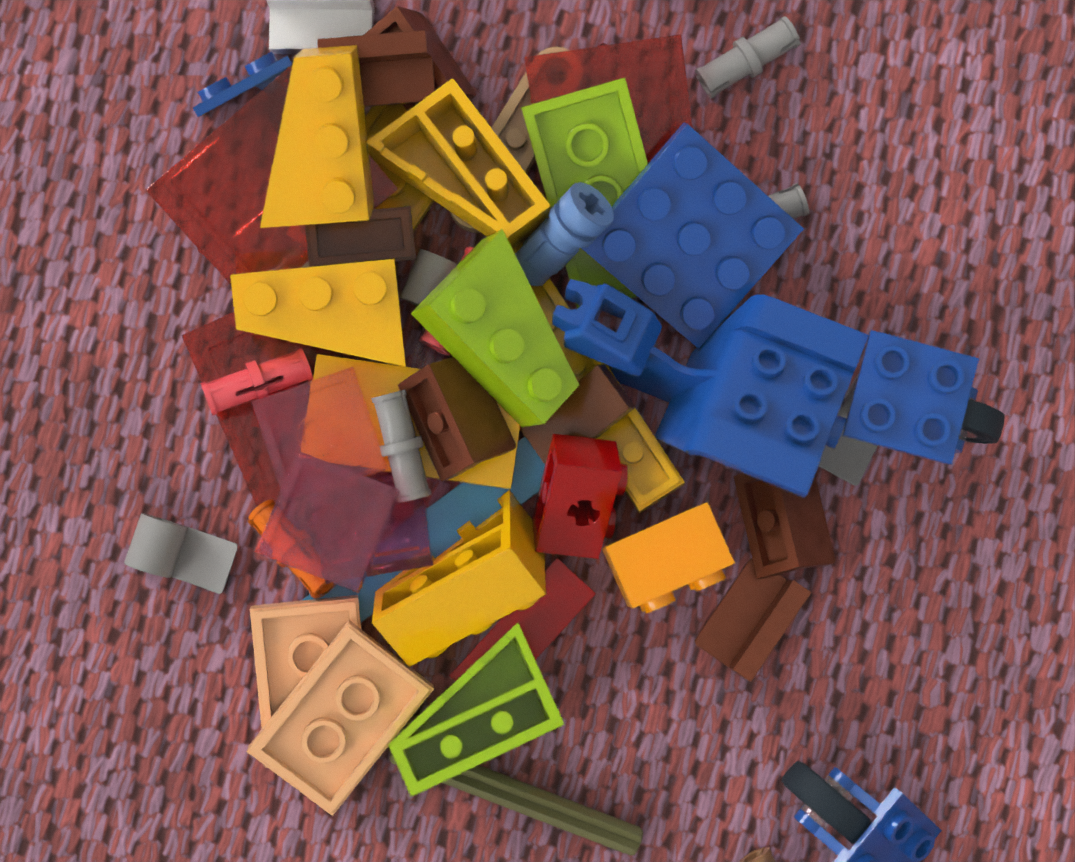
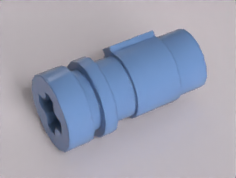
M582 182L574 183L549 210V218L545 219L523 242V246L515 253L530 285L542 286L577 254L579 248L588 247L613 222L614 213L612 207L597 189Z

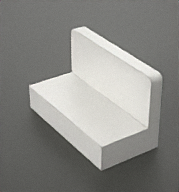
M266 0L270 8L269 50L270 52L273 51L274 54H298L302 49L318 48L317 39L364 35L374 26L373 0Z

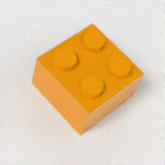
M708 502L601 548L626 605L630 608L640 606L641 611L645 613H650L676 601L672 591L687 584L690 590L695 589L699 591L726 579L722 569L735 564Z

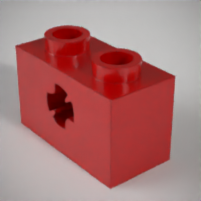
M553 433L532 518L536 552L599 559L604 538L611 539L614 533L616 510L613 505L616 495H624L628 480L627 464L620 462L616 441Z

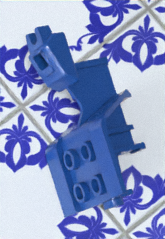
M570 279L566 287L565 299L578 304L580 307L571 310L557 305L553 313L552 325L565 332L563 342L565 348L612 366L611 372L619 384L627 385L669 402L655 434L656 439L689 455L707 457L806 498L825 446L835 449L844 429L847 418L839 416L838 412L865 347L868 334L767 295H754L727 318L699 349L696 348L692 351L686 366L654 347L662 330V325L651 310L608 284L593 286ZM602 311L622 319L617 332L597 322Z

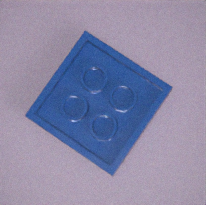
M683 123L611 206L614 213L613 222L588 247L582 249L699 349L804 228L689 124Z

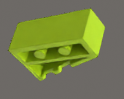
M503 229L482 239L411 312L418 322L521 427L545 424L579 386Z
M517 623L491 649L388 744L411 797L565 725L519 624Z

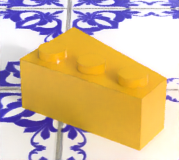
M357 45L302 49L294 57L260 228L366 221L370 219L374 209L369 150L366 145L367 131Z
M453 78L366 141L372 159L485 236L488 237L503 229L512 249L529 237L545 219L549 218L551 205Z
M394 259L230 275L237 330L406 367Z
M510 490L497 499L502 507L476 528L470 520L456 530L461 539L435 558L428 551L375 591L372 624L408 667L425 658L439 656L457 641L471 634L477 635L486 631L495 621L516 610L528 609L540 597L546 595L544 553L535 551L532 519Z

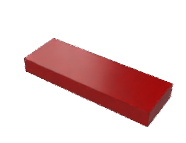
M557 558L545 570L546 595L540 597L528 609L516 610L501 618L449 676L454 681H457L517 623L536 660L596 593Z

